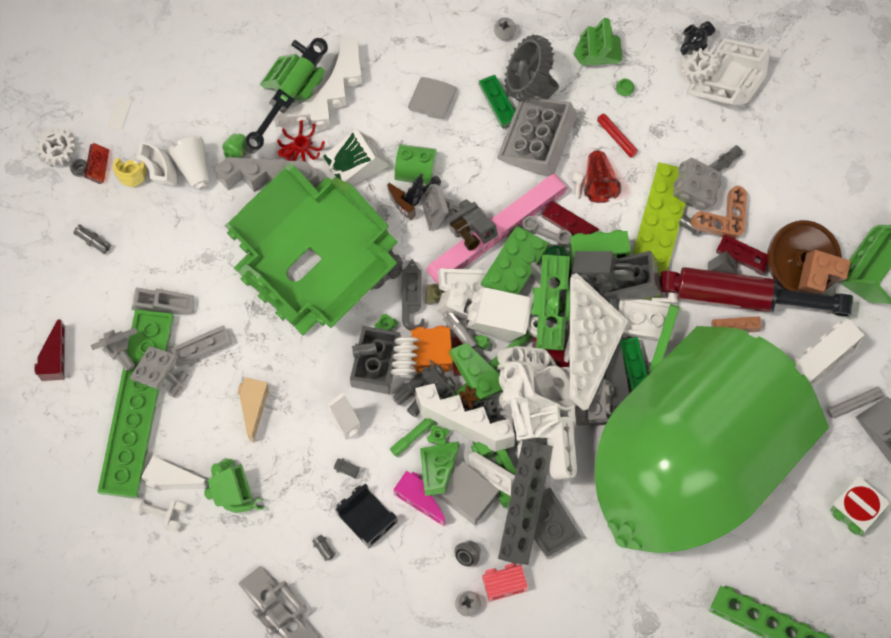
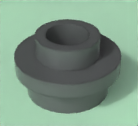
M75 159L70 166L71 173L76 177L86 175L89 171L88 163L83 159Z

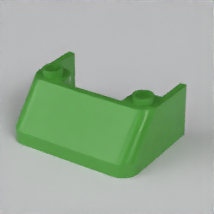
M877 225L868 232L849 259L851 262L847 279L840 281V283L868 302L891 304V298L879 285L891 268V225Z

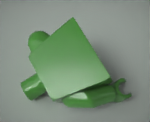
M224 458L218 464L212 465V478L208 480L209 488H206L204 491L206 499H213L216 506H223L225 510L233 513L251 511L252 508L256 510H263L265 506L258 507L256 504L257 501L264 500L262 497H258L252 503L250 502L253 498L242 464L236 466L233 459Z

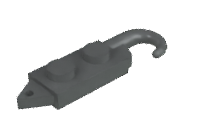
M411 259L405 270H402V323L409 331L415 330L417 327H423L425 319H421L418 325H411L409 321L410 314L416 313L421 309L422 271L417 267L413 259Z

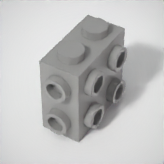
M692 157L683 161L678 168L679 174L674 182L673 196L679 198L682 202L693 205L698 210L704 211L713 207L717 201L716 195L722 183V173Z

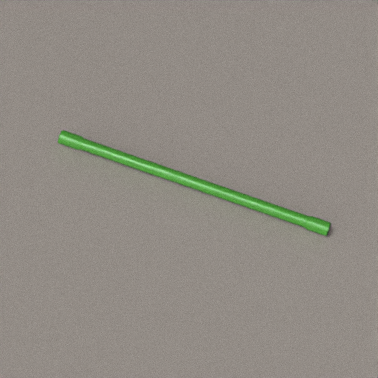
M561 299L559 300L558 316L565 310L566 303ZM550 316L546 320L552 321L555 317ZM526 330L525 335L516 338L506 348L523 346L533 336ZM497 356L488 363L495 370L499 365ZM466 383L456 391V396H460V391L465 392ZM425 418L405 437H402L389 448L392 454L398 457L436 421Z

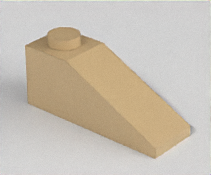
M245 377L244 382L239 385L238 394H240L249 441L254 443L269 392V386L267 382Z

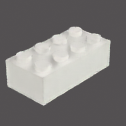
M849 319L843 323L839 321L832 328L833 331L829 335L825 333L818 340L819 343L815 347L811 345L804 352L805 355L801 359L797 357L793 360L796 364V370L801 375L804 374L812 387L858 349L864 334Z

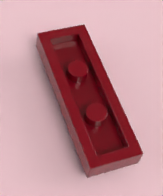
M554 201L549 203L541 216L561 230L569 231L572 236L578 233L588 235L599 232V228Z

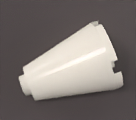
M191 136L179 140L174 148L171 145L167 149L169 155L192 188L200 190L207 187L210 179L202 136L199 139L196 136Z

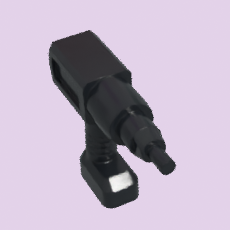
M421 173L408 189L405 201L412 206L418 205L422 194L431 184L440 186V178L436 175L431 178L429 184L423 185V174Z

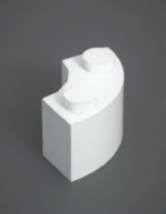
M140 141L137 160L144 162L148 166L150 179L159 184L176 186L177 173L171 158L157 147Z

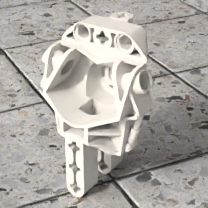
M514 346L499 350L497 354L499 365L497 367L501 370L499 384L503 390V393L499 396V403L504 410L512 414L513 431L517 437L518 460L523 440L541 444L547 442L548 445L553 446L549 464L552 478L554 480H562L575 477L577 473L574 441L576 404L570 399V367L557 366L545 349Z

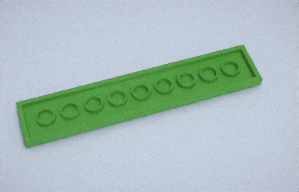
M135 309L131 329L136 327L138 333L129 337L128 349L126 351L135 367L130 371H126L123 368L97 491L98 494L126 498L138 497L159 389L132 381L130 376L149 346L167 352L174 318L172 313Z

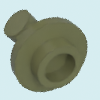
M429 284L427 287L426 304L428 305L440 301L442 290L439 289L437 284Z

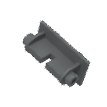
M430 360L431 366L422 369V376L429 384L437 381L435 387L440 397L447 398L451 392L456 396L454 388L456 384L451 377L447 378L444 375L443 368Z

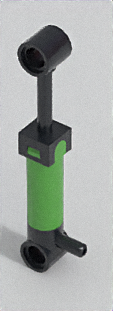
M315 38L307 47L297 40L291 43V46L300 51L302 55L269 101L273 108L258 130L250 132L244 138L242 147L247 153L254 154L263 146V134L279 111L284 114L288 110L311 73L327 52L328 44L324 39ZM313 46H318L320 52H316ZM249 139H254L257 142V146H252Z

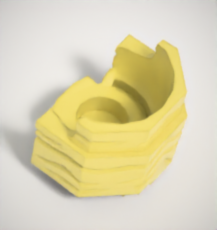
M115 158V162H113V171L122 185L135 187L145 181L148 169L144 162H141V165L132 160H127L126 163H123L120 158Z

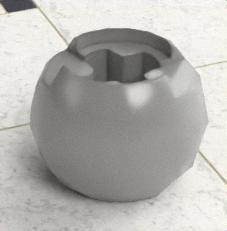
M500 18L494 25V33L501 40H509L516 33V25L510 18Z
M471 591L460 593L455 600L457 612L466 617L475 615L481 606L478 595ZM465 600L473 602L471 603L470 608H467V606L464 605Z

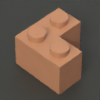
M818 250L806 253L798 290L813 294L825 292L827 279L834 282L847 279L851 261Z

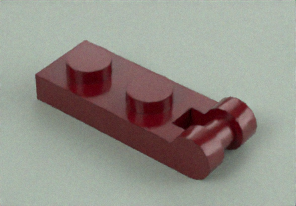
M724 234L716 253L722 254L727 251L737 263L754 270L759 275H764L768 264L767 254ZM755 258L759 259L760 263L755 262Z

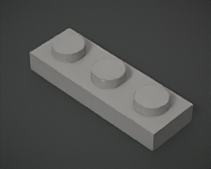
M223 325L171 348L173 354L178 356L176 361L178 366L181 367L227 347L232 342Z

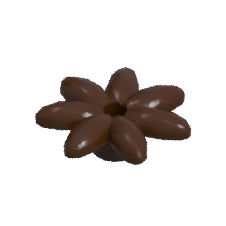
M468 385L465 392H459L464 410L467 407L473 409L472 401L478 400L474 396L476 388L470 391Z

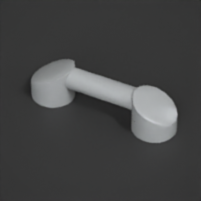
M533 216L524 218V230L554 240L563 247L570 245V236L572 234L569 231L562 230L557 234L539 227L537 219Z

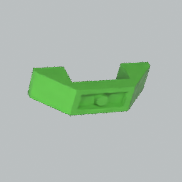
M473 441V446H471L472 452H476L486 459L494 456L498 466H502L503 469L513 475L516 474V469L505 449L495 452L489 449L488 446ZM500 490V497H498L500 504L503 508L507 507L508 509L511 496Z

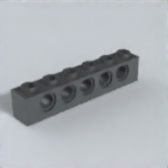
M527 440L522 441L498 555L500 560L515 564H529L553 446Z

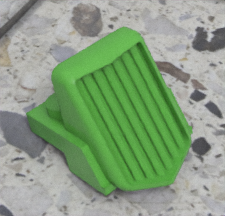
M603 18L596 27L588 26L580 35V41L573 54L582 66L618 64L621 62V39L619 36L611 34L610 19Z

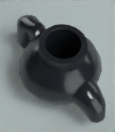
M710 21L701 23L700 27L691 24L684 29L683 34L685 38L680 49L682 55H685L689 49L699 51L700 48L704 50L708 46V36L715 32V27Z

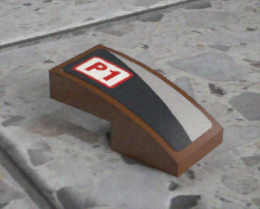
M388 183L387 190L391 201L405 217L412 221L416 216L415 207L405 201V195L402 190Z

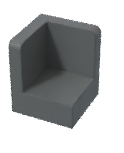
M725 251L708 262V270L737 274L738 263Z

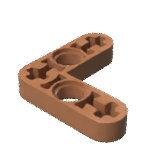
M735 186L728 192L726 217L699 211L691 218L692 227L699 231L720 236L725 234L734 239L741 236L745 230L746 190L741 186ZM732 209H738L740 216L734 215ZM714 221L720 222L722 228L717 229L714 226Z

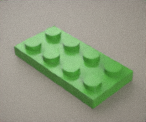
M516 225L481 281V286L519 295L532 274L531 263H539L544 251L549 246V242Z

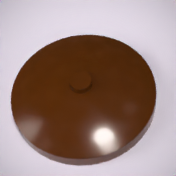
M808 220L791 222L780 228L771 239L767 251L768 268L773 279H778V285L782 289L804 292L798 290L806 253L818 250L842 258L841 249L836 238L823 225ZM827 279L825 291L835 282Z

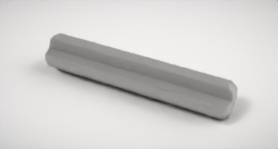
M875 387L830 407L828 413L831 418H836L881 398L883 392L880 387Z

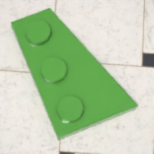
M465 343L449 351L452 360L466 384L470 387V390L476 388L474 396L478 398L477 402L503 391L499 384L500 374L469 344Z
M459 441L420 448L426 496L446 493L460 448Z

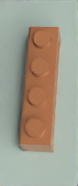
M760 316L712 319L711 327L737 328L748 331V333L760 332L762 328Z

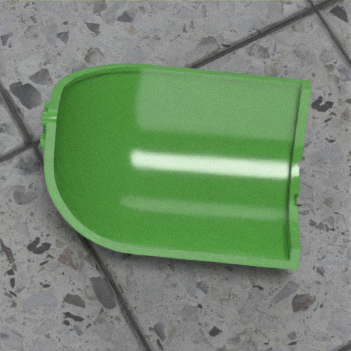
M696 326L619 404L604 427L595 463V484L598 501L608 527L619 547L654 553H669L695 548L726 535L744 523L762 505L826 432L829 426L813 387L804 374L801 375L796 370L795 362L783 351L760 336L755 338L748 335V331L730 327Z

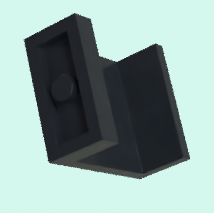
M365 483L362 486H357L348 499H342L337 504L335 510L340 519L369 549L398 523V518L378 501Z

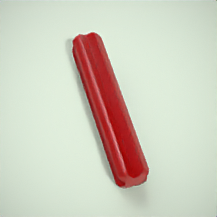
M602 113L598 116L597 122L629 157H634L638 149L606 114Z

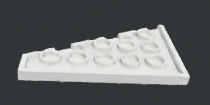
M576 273L570 278V399L584 411L589 409L628 320Z

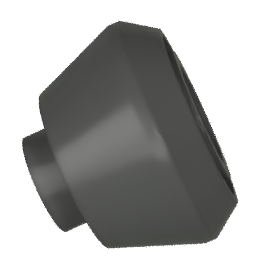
M468 540L455 547L454 554L456 560L461 565L474 567L478 564L481 550L477 543Z

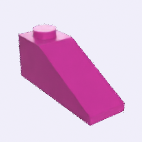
M406 470L393 489L394 496L444 527L446 524L445 517L432 495H425L422 477L415 472L410 473Z

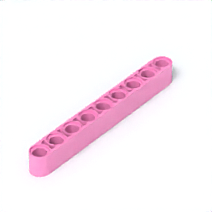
M556 174L550 175L490 219L496 225L498 236L485 244L480 240L479 246L472 251L465 247V240L463 239L433 261L426 268V272L439 285L438 270L440 268H465L511 234L516 225L518 227L523 225L525 217H534L546 208L551 201L561 197L568 187ZM491 231L486 232L484 236H488Z

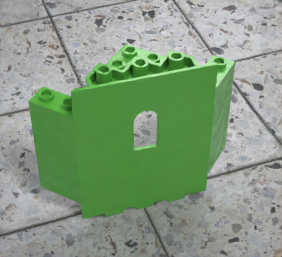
M291 163L287 164L225 225L229 230L227 234L234 241L237 239L241 243L239 247L247 254L233 267L242 276L240 278L246 286L251 285L260 293L257 296L265 304L269 302L277 310L275 314L282 321L286 319L303 336L317 322L322 326L326 324L332 328L397 264L388 252L398 241L388 233L387 228L389 226L352 185L337 177H334L332 180L326 177L320 184L314 187ZM310 248L322 258L299 281L288 279L287 272L289 268Z

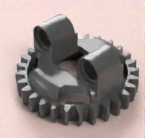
M531 35L527 36L526 39L523 38L522 43H518V47L514 48V53L511 54V59L508 60L507 72L504 74L506 76L504 79L506 83L505 88H507L506 91L509 93V96L518 101H530V98L534 99L535 96L549 99L559 89V84L549 73L553 69L554 53H552V43L545 37ZM522 60L524 61L522 74L517 76L516 72ZM530 70L535 72L533 78H531Z

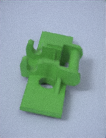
M542 255L540 288L533 287L532 291L534 299L531 315H538L536 348L564 349L565 321H570V286H568L570 256ZM552 277L560 280V285L556 289L551 288L548 284L549 279ZM560 289L567 290L565 316H558ZM550 316H554L557 319V325L553 328L546 325V319Z

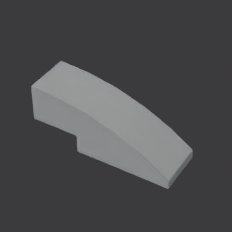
M136 287L131 310L155 311L175 315L191 314L194 295L157 288L153 291Z

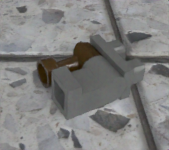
M465 199L459 204L461 210L455 212L453 209L448 210L449 213L445 218L449 230L455 237H462L465 240L464 245L469 251L476 249L480 244V240L485 244L498 236L495 223L486 217L475 201L471 203ZM473 230L477 236L471 235L469 231ZM491 231L488 236H484L486 232Z

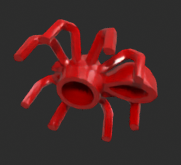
M303 120L299 121V133L296 137L287 134L285 128L282 129L284 136L294 140V142L285 145L278 139L279 146L283 147L278 151V155L287 161H296L299 153H301L302 161L306 162V152L312 160H318L320 152L314 157L308 149L320 151L325 148V141H322L319 148L311 146L313 141L310 142V137L315 133L316 124H312V131L309 135L304 136L302 135Z

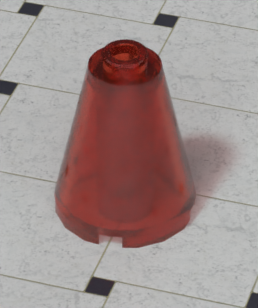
M595 150L588 155L584 195L591 202H609V198L614 197L615 199L620 195L621 183L605 152Z

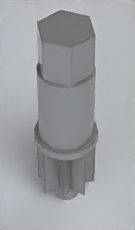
M446 311L443 313V321L450 327V330L454 332L463 344L467 343L474 349L478 343L465 329L462 322L452 312L448 313Z

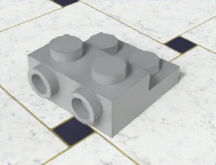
M605 379L601 380L589 409L583 411L579 406H575L577 426L603 423L609 420L615 410L612 403L614 388L611 382Z

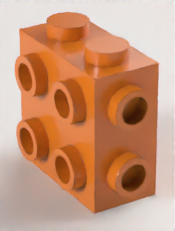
M441 325L429 329L417 327L415 330H411V337L420 339V341L414 342V345L419 347V349L413 350L414 353L418 354V357L412 358L413 361L417 362L416 365H411L416 370L414 373L418 372L420 374L423 368H429L431 366L430 360L436 365L439 364L445 373L453 370L452 358L449 354L451 350L450 327Z

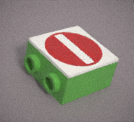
M858 477L833 504L830 511L836 520L843 521L853 534H858L861 537L886 510L890 502L861 477Z

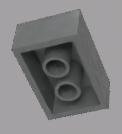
M362 326L358 345L375 342L377 354L360 356V359L355 357L350 376L351 387L389 394L393 379L391 370L395 369L392 366V362L397 361L393 359V355L397 354L394 351V347L399 346L395 343V339L401 337L400 332Z

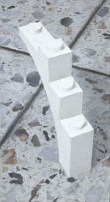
M357 37L339 39L338 58L330 78L316 94L306 101L288 108L284 114L279 111L274 118L276 127L284 128L289 125H299L301 120H303V125L307 123L316 124L315 129L319 130L331 127L329 108L347 106L345 86L355 87L362 84Z

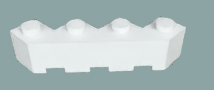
M435 384L415 388L416 402L422 417L430 418L451 431L455 430L476 443L480 442L488 446L489 449L495 452L514 447L515 435L509 419L490 424L484 407L465 412L459 395L440 400Z

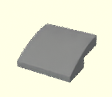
M421 77L408 108L410 111L426 113L428 117L445 119L457 87L439 80Z

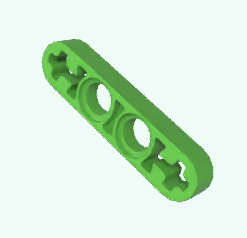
M673 304L669 306L649 372H652L663 361L680 306Z

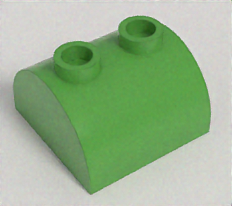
M400 144L395 163V180L413 183L422 173L423 184H429L434 173L437 149Z

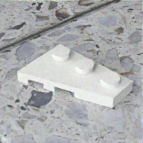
M440 268L438 270L439 289L444 291L453 289L472 298L475 292L484 288L481 286V281L488 270Z

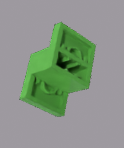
M297 54L278 57L259 85L264 89L274 88L277 91L300 57ZM322 67L314 69L294 101L307 100L312 96L313 89L323 80L322 76L326 72Z

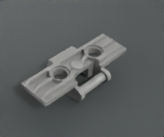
M259 566L238 583L258 609H254L252 613L262 622L270 635L278 632L282 638H319L301 616L308 608L306 605L303 606L287 587L288 583L286 581L276 585L264 569ZM270 591L271 596L263 601L261 599L262 593ZM281 592L296 609L293 614H290L279 602L277 597ZM291 621L296 622L298 625L294 632L286 630V625Z

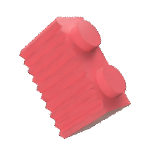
M511 563L504 566L505 569L497 571L496 568L485 571V574L482 575V580L488 602L528 591L522 565Z

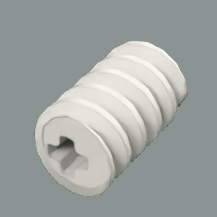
M407 336L395 339V343L399 346L394 347V351L397 354L393 355V359L397 361L392 362V366L396 368L391 370L392 375L400 378H414L410 373L416 372V370L411 368V365H416L417 362L413 361L412 358L418 357V354L414 353L413 350L419 349L418 346L414 345V342H418L420 339Z

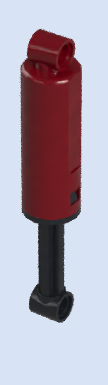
M687 267L681 268L680 273L674 271L661 272V292L676 293L679 301L773 313L775 304L831 311L833 315L842 317L852 315L853 296L849 294L828 296L778 289V279Z

